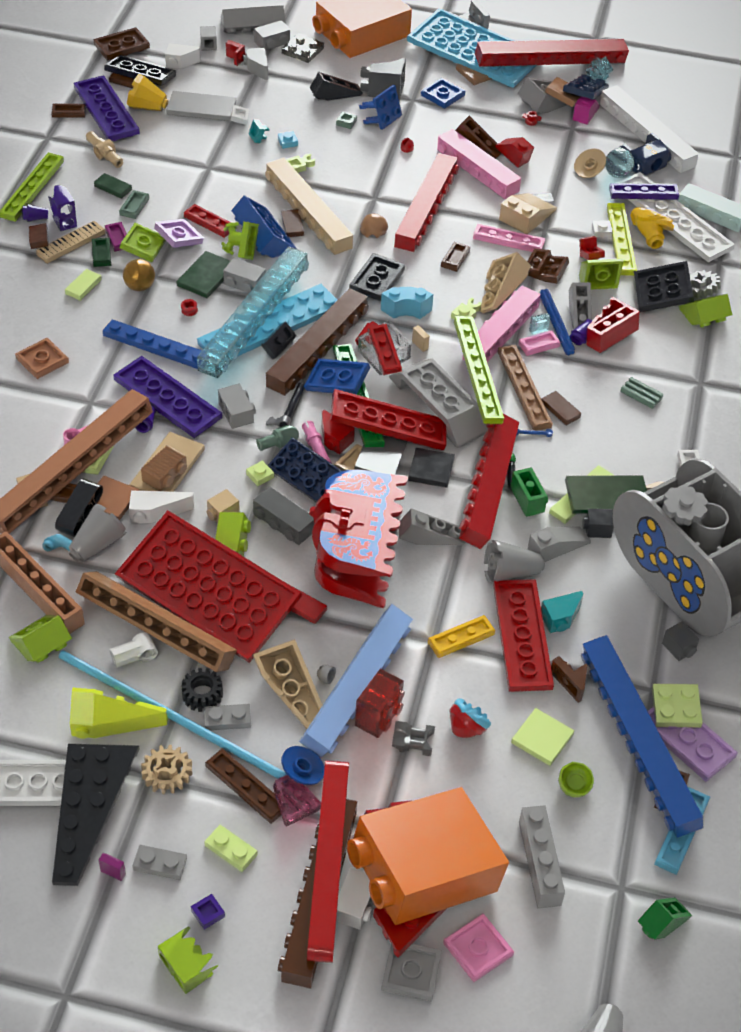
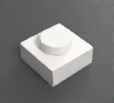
M233 105L230 121L246 125L249 109Z
M600 220L592 222V230L595 237L612 236L610 221Z
M678 450L677 457L680 466L691 459H700L698 450Z

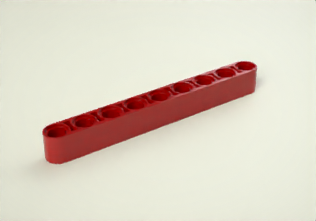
M325 760L307 961L333 963L349 762Z

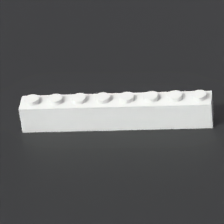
M614 86L602 91L600 105L644 143H646L647 135L651 132L658 136L671 152V160L668 163L678 172L682 173L696 167L699 153L620 87Z

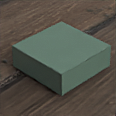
M342 112L336 120V125L351 129L357 121V115Z

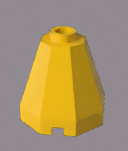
M138 74L132 83L133 89L128 93L127 105L134 109L155 111L165 109L169 102L167 95L148 78Z

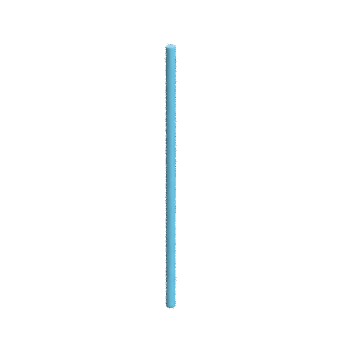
M64 650L60 652L59 658L138 702L166 708L167 718L277 779L283 782L287 779L288 775L281 769Z

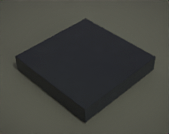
M416 447L408 481L448 488L455 454Z

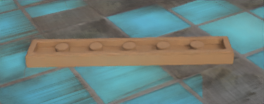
M516 344L498 347L499 357L532 429L537 431L552 428L553 423Z

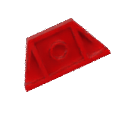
M376 907L373 917L377 924L381 926L386 940L389 939L394 947L393 952L395 956L399 958L446 909L397 925L393 923L386 908L378 909Z

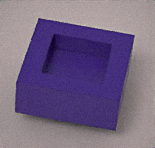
M213 894L190 906L191 912L204 930L225 918V912Z

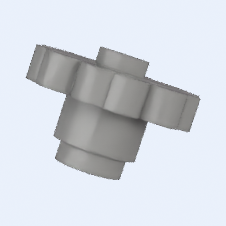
M681 485L678 489L670 488L664 494L662 510L678 526L690 525L692 521L700 523L705 518L708 501L703 493H695L693 487Z

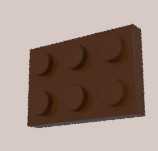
M136 27L93 39L94 45L106 60H113L119 55L127 56L131 53L141 52L150 48L149 41Z

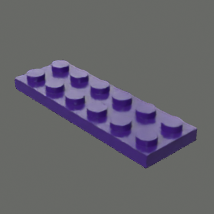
M104 75L74 83V89L106 139L117 141L118 139L140 134L139 127Z
M142 355L113 374L114 381L128 391L133 389L148 397L151 406L158 413L193 438H196L223 418L221 411Z

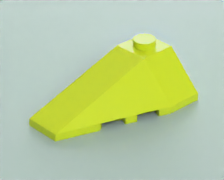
M72 688L69 722L72 736L81 739L99 738L165 726L168 723L166 708L140 701L135 704L129 703L124 700V697L118 695L114 699L103 696L104 691L96 689Z

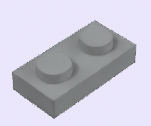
M250 704L204 707L205 728L210 731L251 728Z
M139 845L132 865L133 871L181 880L187 861V854Z

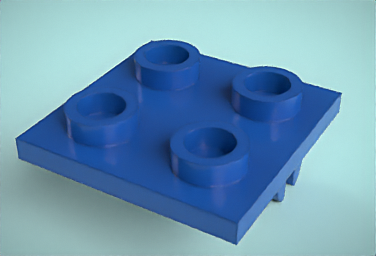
M395 85L390 86L373 98V101L362 102V105H359L360 109L376 108L378 116L366 117V120H363V124L379 123L381 130L402 116Z

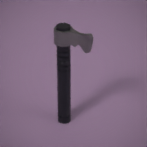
M298 383L284 415L277 419L273 416L266 421V425H277L279 427L290 425L292 414L304 390L303 383Z

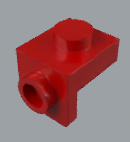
M591 236L579 239L581 257L587 260H599V258L605 257V250L597 247V237Z

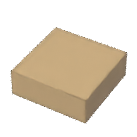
M420 326L413 327L412 342L423 352L428 350L430 335Z

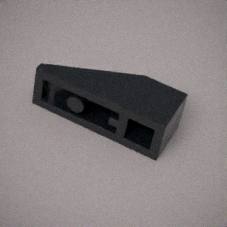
M319 71L310 85L313 96L319 100L324 99L328 101L362 96L363 94L358 84Z

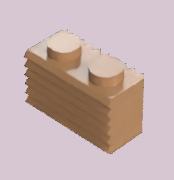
M166 445L152 460L141 468L142 481L158 491H162L165 487H170L179 474L185 473L187 469L186 456Z

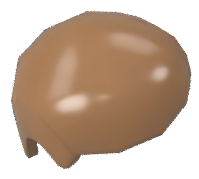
M375 213L366 215L360 226L361 233L367 238L370 235H375L378 238L385 235L388 230L387 220Z

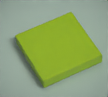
M135 222L121 242L120 249L153 262L166 240L158 232Z

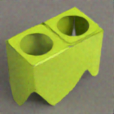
M189 926L158 945L157 948L159 958L185 994L214 974L212 971L218 967L216 965L200 972L212 958L213 954L207 953L202 955L200 945H194L195 938H183L191 929Z

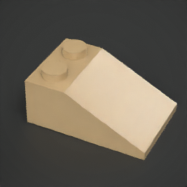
M530 193L511 195L501 203L499 220L525 234H529L554 213L557 207Z

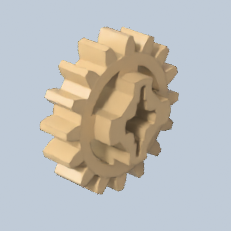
M160 745L159 751L156 752L154 749H151V756H144L145 763H141L142 779L145 780L147 787L152 785L153 792L161 789L162 794H165L166 790L170 789V792L173 794L176 787L181 790L183 789V782H190L189 776L193 774L192 760L188 759L187 752L181 754V747L172 750V745H169L168 749H164Z

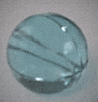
M616 148L608 153L605 168L613 177H626L634 168V157L628 150Z

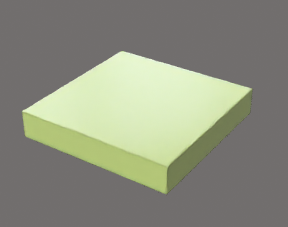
M535 708L514 735L511 743L551 766L574 735L575 730Z

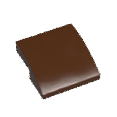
M534 249L527 260L531 265L528 276L544 282L558 284L569 264V258L552 256L551 250Z

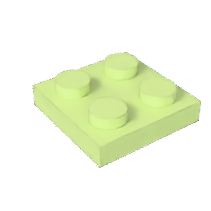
M653 684L652 695L656 727H702L698 684Z

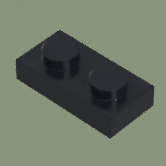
M285 321L271 333L261 346L271 359L278 357L297 335Z

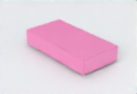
M552 330L519 339V346L526 356L558 348L561 343Z

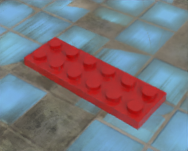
M334 389L330 421L444 451L446 447V424L439 417Z
M536 579L494 581L493 589L509 692L553 690L554 682Z

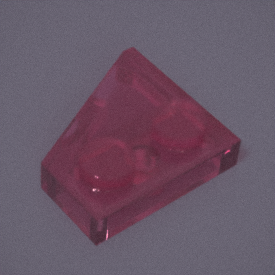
M288 775L275 780L273 789L286 827L320 811L321 802L305 785L294 781Z

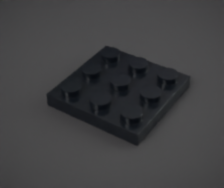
M687 261L634 271L640 312L694 302Z

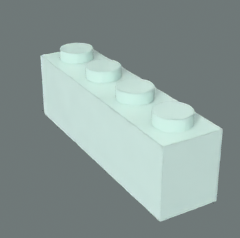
M689 183L680 193L678 201L697 216L738 233L741 230V204Z

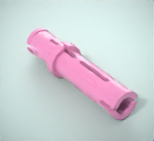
M307 421L309 428L304 422L302 429L307 436L306 441L308 445L311 446L315 453L331 463L323 446L320 433H317L313 421Z

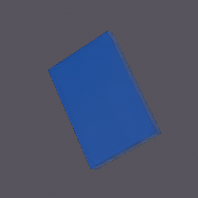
M318 359L304 388L306 391L333 393L334 389L357 395L371 367L369 363Z

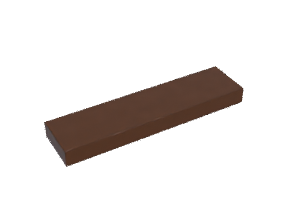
M223 748L205 762V766L270 824L288 810V805Z

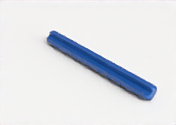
M540 290V298L565 354L568 356L573 355L575 347L549 290Z

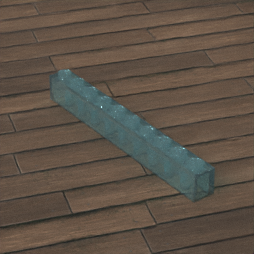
M289 246L197 356L198 371L215 378H219L223 372H226L232 360L234 361L241 349L246 347L249 339L254 337L257 329L273 313L277 304L282 302L285 294L290 292L293 284L300 279L301 274L307 271L309 267L308 253Z

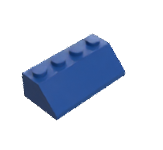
M243 195L231 210L235 215L234 219L242 225V228L243 221L259 224L256 246L258 248L256 250L261 255L274 258L294 252L297 249L265 206Z

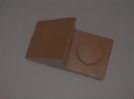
M560 656L552 660L551 665L553 677L578 703L581 702L585 689L587 663L573 671L568 662H565Z

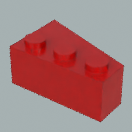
M612 296L610 303L603 307L602 313L597 315L587 327V346L601 353L639 330L640 311Z

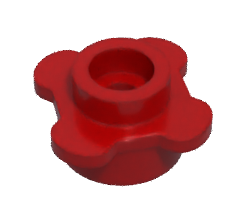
M529 111L522 115L525 118V123L530 126L536 125L542 119L541 116L537 115L536 111Z

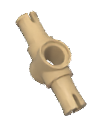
M89 131L86 134V140L93 145V151L99 160L105 158L116 168L123 165V159L116 154L115 145L110 139L104 140L99 138L93 131Z

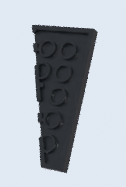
M68 744L52 878L53 885H79L89 863L90 855L95 844L99 841L100 833L105 823H107L118 799L121 787L131 770L135 756L137 757L140 750L139 746Z

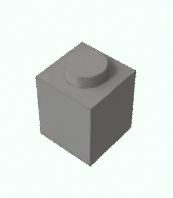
M200 26L201 51L217 50L216 27Z

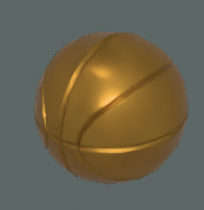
M135 259L125 266L123 280L130 289L144 291L152 286L155 280V271L149 262Z

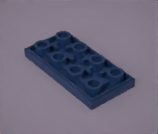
M582 74L565 84L563 91L595 99L602 94L603 90L608 89L609 85L603 79L593 80L590 79L591 76Z
M293 437L267 465L274 474L316 503L324 495L327 479L336 473L342 472V470Z

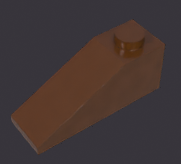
M470 115L455 130L494 159H497L502 154L495 147L498 143Z

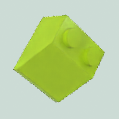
M623 259L586 260L581 262L580 282L590 283L591 290L618 288Z
M728 294L711 296L678 305L679 310L692 325L699 324L700 327L711 325L710 321L714 320L716 323L726 321L727 316L733 315Z
M45 615L9 636V639L27 661L39 663L48 658V653L54 649L59 651L66 647V642L71 640L72 637L60 616Z

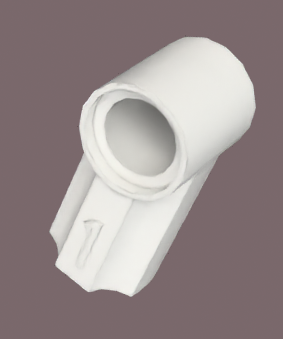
M143 632L134 636L131 642L110 649V654L115 667L118 668L137 660L142 662L151 661L158 655V651L150 634Z

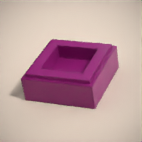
M102 853L98 859L100 871L122 881L126 875L124 862L109 854Z

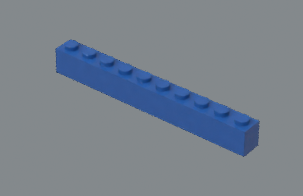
M605 635L583 643L582 661L584 664L587 663L589 665L591 679L594 683H598V691L602 700H607L609 704L607 705L608 712L611 718H616L618 732L621 736H625L627 740L625 743L629 753H634L636 767L640 773H644L646 777L644 781L648 791L654 792L656 796L654 798L655 804L659 811L663 810L666 816L664 821L668 830H673L678 838L702 829L703 815L610 639Z

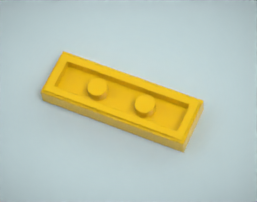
M483 615L429 637L428 644L436 656L441 658L495 635L496 630L486 616Z

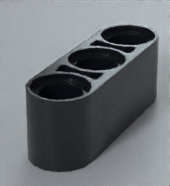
M84 478L81 479L57 517L55 529L75 537L91 509L99 502L103 494V486Z

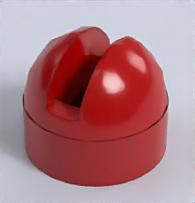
M404 138L401 142V150L407 153L414 150L413 140Z

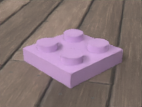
M185 219L156 222L154 229L173 248L203 243L204 238Z

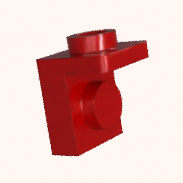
M228 40L226 42V56L233 58L234 65L238 66L244 61L243 55H246L245 45Z

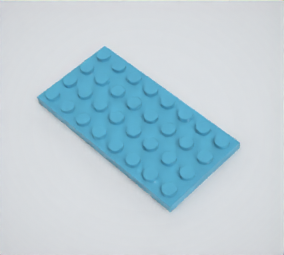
M440 8L407 36V41L413 45L485 74L489 78L512 88L537 66L479 67L474 55L477 42L515 40Z

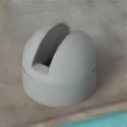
M330 665L320 666L319 670H317L319 680L328 684L333 681L336 668Z

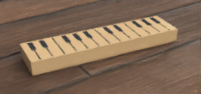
M92 221L49 243V246L37 249L36 254L48 264L91 242L92 239L104 235L105 229L97 222Z

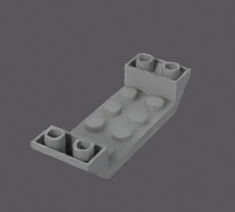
M433 358L416 362L402 369V372L389 375V378L399 389L409 386L447 425L446 437L457 448L485 435L488 431L487 424H483L478 403Z

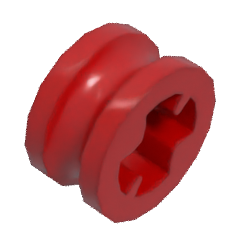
M193 299L182 301V313L186 316L197 314V302Z

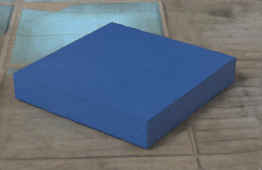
M440 78L421 90V96L445 109L464 97L466 91Z

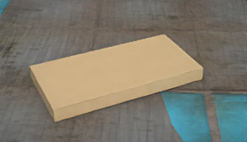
M169 432L147 462L152 460L166 445L186 456L187 469L185 473L179 474L170 487H165L162 490L174 492L205 450V445ZM141 470L129 484L138 488L139 491H158L142 481Z

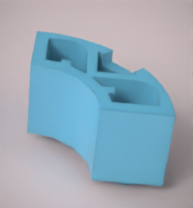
M392 287L382 293L381 310L393 319L406 315L421 319L432 311L434 294L426 291L424 288Z

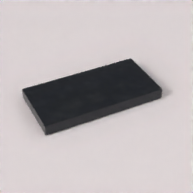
M123 55L117 56L104 65L105 71L133 79L138 74H141L158 86H163L176 76V70Z

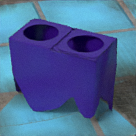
M55 185L53 198L48 196L53 212L52 217L60 231L77 227L75 201L66 187ZM64 205L68 206L69 214L61 213V208Z

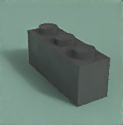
M268 487L253 499V514L258 519L268 523L272 529L278 530L285 535L288 540L300 545L312 535L314 527L313 517L272 487Z

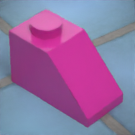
M580 96L575 103L572 120L587 125L598 111L600 105L594 99Z

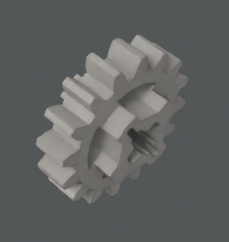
M705 270L702 272L695 271V274L689 273L693 297L705 299L707 295L713 296V292L718 293V289H721L720 276H717V273L712 274V271L705 273Z

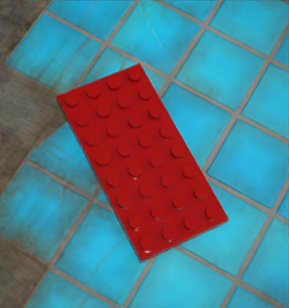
M169 510L166 511L115 572L118 579L169 612L237 649L236 655L248 663L253 660V654L260 651L302 597V593Z

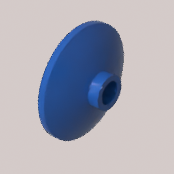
M292 746L287 748L282 754V767L286 774L294 781L303 785H315L323 779L325 766L321 758L312 750L302 746Z

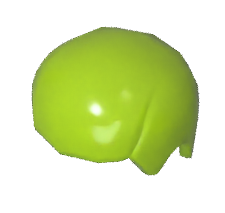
M570 762L560 770L558 782L560 789L566 795L579 798L591 791L594 777L592 771L585 764Z

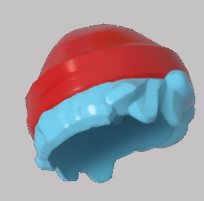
M456 699L449 709L451 729L457 737L470 738L482 735L491 726V722L487 719V714H482L480 707L472 708V705L470 703L467 704L464 699Z

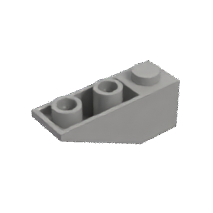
M412 508L400 520L399 539L416 545L465 544V541L459 539L461 533L459 526Z

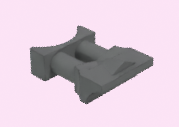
M395 721L392 747L397 748L399 752L409 751V749L423 750L422 755L431 756L432 748L429 746L427 739L434 734L435 726L426 725L425 730L412 728V725L407 722ZM411 737L423 738L424 741L412 740Z

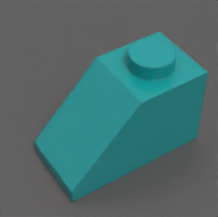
M583 591L542 601V617L550 633L563 632L571 627L581 607Z

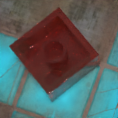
M380 668L356 700L355 726L376 738H379L383 731L387 732L395 715L398 716L404 706L402 703L405 691H403L404 680Z

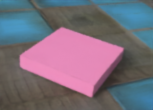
M484 913L443 941V944L473 982L514 955L513 949Z

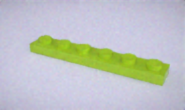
M48 152L2 207L0 218L16 222L22 214L23 206H27V204L34 200L63 164L64 157Z

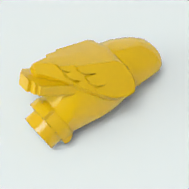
M636 207L631 211L632 223L634 226H637L640 233L646 238V244L652 249L660 248L665 238L663 230L673 231V220L650 209Z

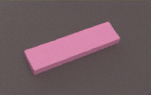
M477 224L473 235L475 240L533 252L534 249H543L545 238L482 224Z

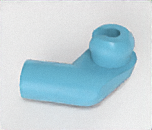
M55 534L47 537L42 547L47 552L59 547L70 551L69 546L72 540L61 534Z

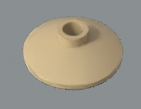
M595 148L582 152L574 163L576 174L582 178H592L601 173L607 161L604 152Z

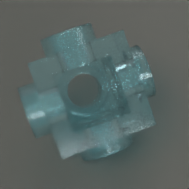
M605 56L601 59L597 57L592 60L591 65L585 71L587 75L591 76L590 79L605 80L609 77V73L613 71V68Z

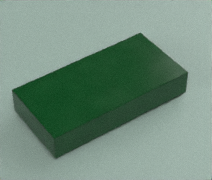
M106 173L94 181L95 187L121 199L132 190V185Z
M109 238L92 239L93 267L112 266Z

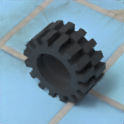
M198 668L197 673L195 670H192L191 676L187 673L185 679L182 680L183 702H185L187 707L191 705V710L195 711L197 707L198 712H202L204 707L217 706V703L220 704L221 698H223L221 677L217 676L215 671L210 674V669L206 668L205 672H202V668ZM198 686H208L211 688L206 694L194 692V689Z

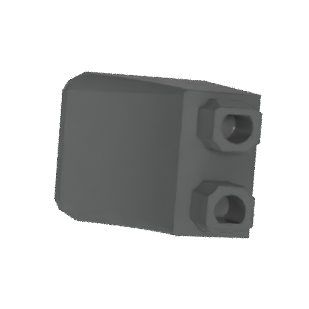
M401 58L385 63H371L370 67L362 66L360 77L369 78V80H361L360 90L368 92L370 97H376L390 86L395 85L400 102L405 84L406 59Z

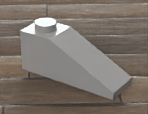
M572 283L569 288V309L573 329L584 323L587 319L592 320L590 283Z
M580 526L547 527L530 534L527 550L541 554L546 562L590 544L591 540Z

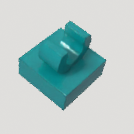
M253 120L248 134L254 143H261L262 139L267 138L264 132L270 129L267 125H262L259 120Z

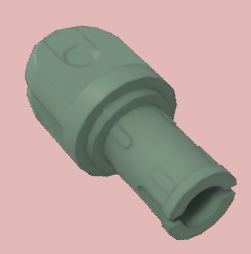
M285 425L274 429L271 435L256 439L257 447L260 451L273 446L282 448L292 437L298 440L299 431L292 425Z

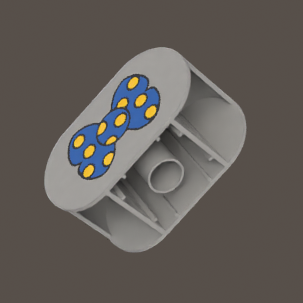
M696 458L683 463L675 477L644 493L638 490H630L621 494L616 500L613 509L614 531L622 553L639 576L690 629L698 634L708 637L716 636L740 623L741 491L714 465L706 460ZM681 485L693 487L695 493H703L708 501L705 518L700 523L692 521L690 525L678 526L662 510L664 494L670 488L678 489Z

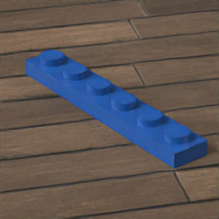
M113 319L102 330L103 336L202 371L211 360V353Z

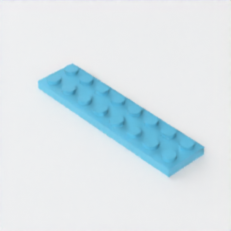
M318 284L197 338V342L205 352L211 353V359L217 365H220L260 347L271 333L285 321L293 331L317 321L337 299L322 284Z

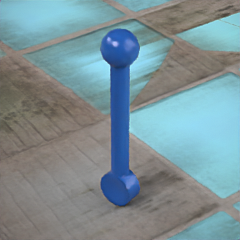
M518 429L517 435L537 434L552 437L553 431L551 429L546 431Z

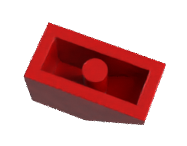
M524 137L507 138L495 146L517 168L529 162L535 148Z
M323 410L321 425L324 446L340 455L354 442L355 428L330 421L331 413Z

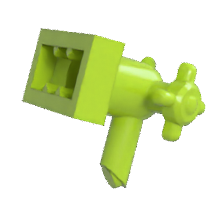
M243 221L242 232H236V226L239 225L238 222L226 224L224 231L229 230L227 244L221 243L222 249L233 255V246H239L238 257L253 260L259 224Z

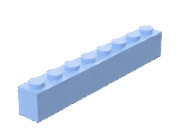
M393 604L386 609L299 740L301 744L315 752L320 758L327 752L331 754L338 745L337 737L339 735L342 737L349 728L347 724L349 718L353 720L360 710L357 707L360 701L364 703L371 693L368 690L371 685L374 687L381 677L378 673L381 669L384 671L391 662L390 654L394 655L401 646L399 640L401 638L404 639L410 632L411 628L409 625L413 620L410 616Z

